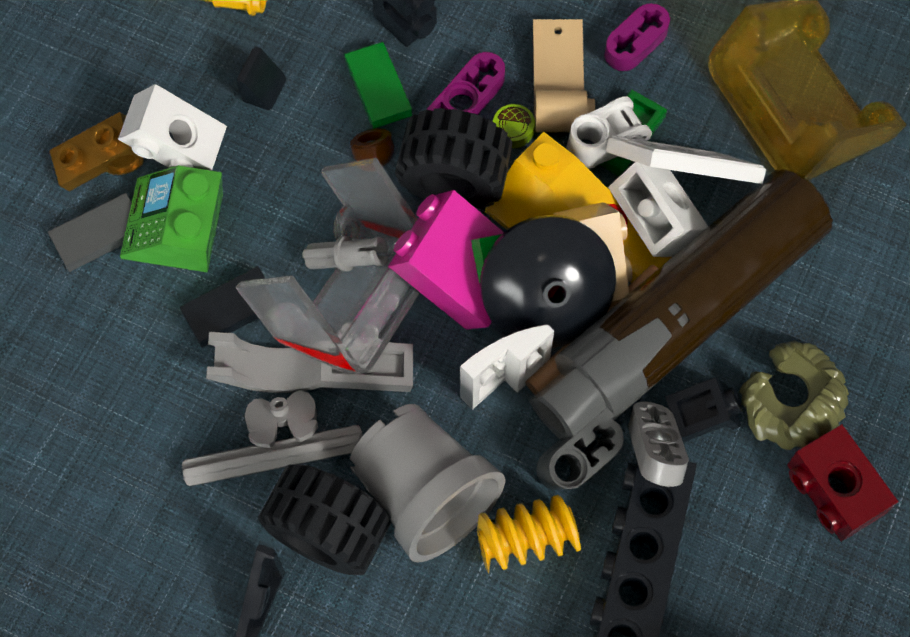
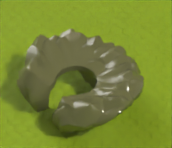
M793 340L776 344L775 348L769 351V356L772 358L777 371L796 375L806 383L808 398L804 404L797 407H789L782 404L776 398L774 390L768 381L772 377L769 373L752 372L750 379L740 387L739 392L742 394L741 404L747 409L748 425L755 438L759 441L768 439L777 443L785 450H791L794 447H805L809 442L815 441L838 427L839 422L846 418L844 409L849 404L847 397L849 392L844 385L846 382L845 377L836 368L835 363L830 361V357L811 343H800Z

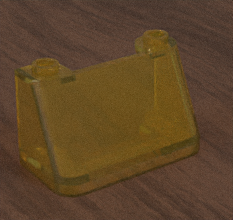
M785 0L746 6L713 47L709 55V71L774 170L786 169L809 181L891 141L907 126L896 109L885 101L872 102L862 110L859 109L818 51L829 35L830 23L825 10L817 0Z

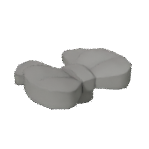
M296 391L287 399L277 397L271 402L262 398L255 399L246 408L245 421L249 431V440L260 448H271L274 446L277 427L288 425L295 440L299 442L312 437L318 429L315 401L305 391Z

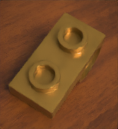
M118 112L49 150L60 187L71 191L104 172L113 175H124L137 170L143 164V157L135 154L131 146L118 140L126 118L124 114Z

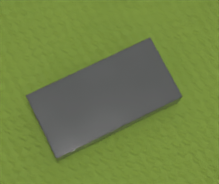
M126 193L48 231L69 272L123 245L132 204Z

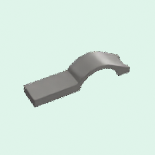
M209 332L208 345L215 346L214 367L207 366L206 379L252 391L269 393H294L299 390L309 391L319 387L410 392L413 387V344L320 339L313 344L306 345L331 353H335L338 348L349 365L355 370L352 371L322 361L293 348L264 347L243 341L234 333Z

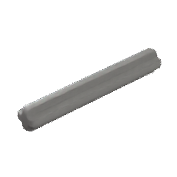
M352 425L314 433L312 437L302 442L296 441L292 437L275 441L274 446L271 448H260L253 445L188 458L182 462L184 481L188 486H195L283 468L289 464L298 465L351 454L363 436L362 430L359 425Z

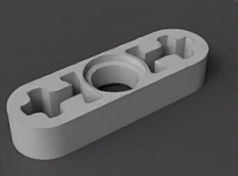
M635 403L630 416L628 430L641 475L648 481L661 486L675 487L681 485L689 458L673 413L668 408L656 403Z

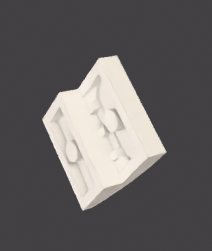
M542 325L518 331L501 338L473 355L460 366V398L473 410L504 381L518 393L526 385L525 381L550 359L554 330L549 325Z

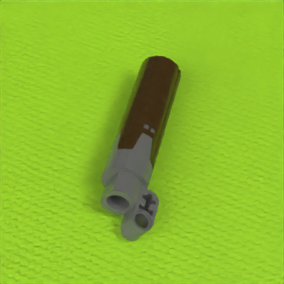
M786 169L773 171L763 180V184L759 183L557 354L555 363L560 374L529 400L543 423L560 438L538 460L536 467L537 476L544 486L553 490L577 488L608 463L621 450L624 441L623 431L614 420L832 230L833 219L830 215L829 206L822 194L810 181ZM594 431L600 432L602 436L597 441L600 447L589 448L584 452L578 449L587 447L596 438ZM560 456L568 460L570 464V475L565 481L558 478L555 473V463Z

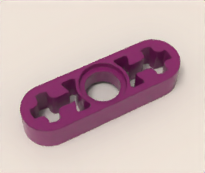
M491 52L476 54L426 110H434L435 108L455 109L450 105V100L456 95H466L472 99L473 104L468 109L462 111L479 115L504 85L505 64L503 60ZM489 69L494 70L493 77L488 74L483 77L479 82L478 90L475 85L479 81V70L484 73Z

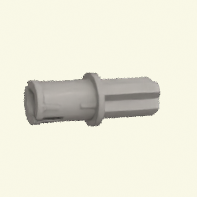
M342 236L335 242L308 244L307 248L302 252V258L305 259V265L309 269L338 268L341 271H350L355 266H383L386 264L388 256H377L376 253L388 252V246L382 237L352 240L347 236Z

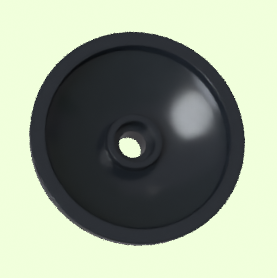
M561 215L532 217L515 224L505 231L489 250L480 276V292L483 305L491 321L501 333L508 336L528 328L549 325L554 330L552 348L570 344L605 315L612 303L616 287L614 261L604 241L586 224L574 218ZM557 285L562 286V292L559 296L555 298L548 297L550 288Z

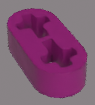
M653 3L644 4L637 8L607 38L604 54L607 64L618 71L632 70L639 65L666 38L670 24V16L667 10ZM653 21L658 23L657 27L651 25L644 32H642L644 22L647 24H650ZM633 42L630 53L627 51H623L621 54L616 52L617 47L624 49Z

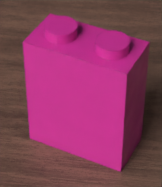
M455 190L437 195L431 194L417 209L416 215L419 218L412 229L406 231L396 242L393 249L396 254L388 267L466 330L489 327L492 321L482 302L471 240L500 235L504 232Z

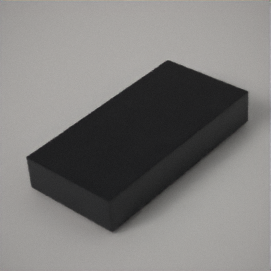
M256 266L180 306V310L200 346L203 348L208 345L209 332L231 333L280 307V304L260 268Z

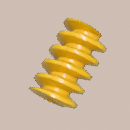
M559 495L551 497L550 510H548L542 500H535L532 506V515H530L522 503L515 506L513 519H511L504 508L498 509L495 524H493L485 512L478 515L477 536L488 574L490 562L493 558L497 560L503 570L508 569L510 554H514L522 566L526 565L527 551L530 549L533 550L539 561L545 559L547 545H551L558 557L563 556L564 541L569 540L576 552L581 551L579 533L572 510Z

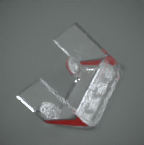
M377 158L325 166L321 174L343 204L334 220L333 233L335 239L337 240L342 236H347L352 240L382 237L387 243L388 252L376 254L377 256H388L386 264L383 266H355L350 271H341L336 268L313 302L293 275L240 281L236 286L237 291L279 343L347 374H359L371 370L420 294L418 290L388 267L396 254L393 250L396 242L406 231L412 229L417 218Z

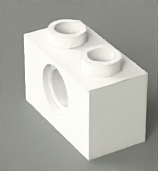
M154 84L133 96L118 140L131 146L132 151L138 156L154 159L168 168L179 165L212 171L227 126ZM169 131L173 135L174 141L171 139Z
M635 162L608 187L653 257H673L708 227L671 170L649 167Z

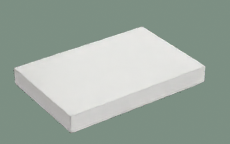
M614 135L609 137L606 148L608 153L649 167L763 184L766 171L763 165L719 152Z

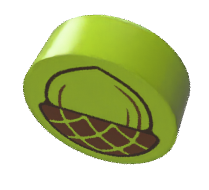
M509 104L501 107L495 113L493 122L507 133V137L511 138L512 148L522 147L531 141L534 135L535 119L529 109L522 105Z

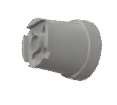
M407 404L393 410L398 418L385 425L380 419L367 430L351 453L350 460L355 464V467L350 468L374 500L390 516L391 523L395 527V539L413 562H424L443 554L477 527L478 515L483 512L488 515L501 496L505 486V476L483 456L472 455L433 421L419 405Z

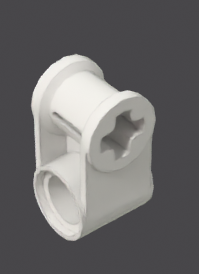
M628 96L620 97L611 101L606 106L576 118L571 125L566 149L590 169L617 157V155L606 152L608 139L612 135L648 141L652 136V131L649 126L641 124L632 110L634 103ZM581 140H590L594 142V144H586Z

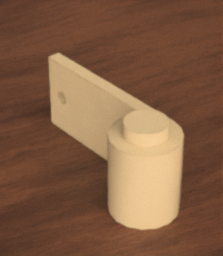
M533 19L535 133H570L571 125L576 118L595 110V99H587V91L584 90L582 19Z

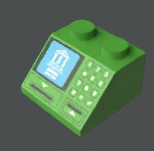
M178 165L137 178L120 254L121 259L208 273L223 198L222 172Z

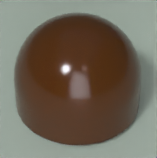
M378 128L363 131L353 137L350 142L355 160L365 168H381L390 162L394 154V143L391 133L385 129Z

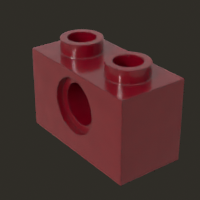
M842 424L796 451L787 464L790 469L789 476L794 486L802 494H808L818 508L816 510L817 517L823 527L829 533H835L841 542L886 515L899 502ZM836 477L842 480L847 487L848 493L841 494L834 491L829 485L828 478Z

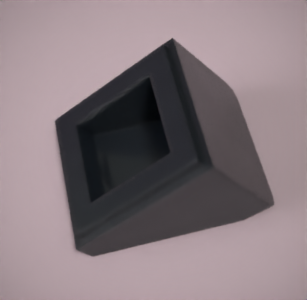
M256 46L252 49L237 78L243 102L265 110H271L286 82L284 73L261 48Z

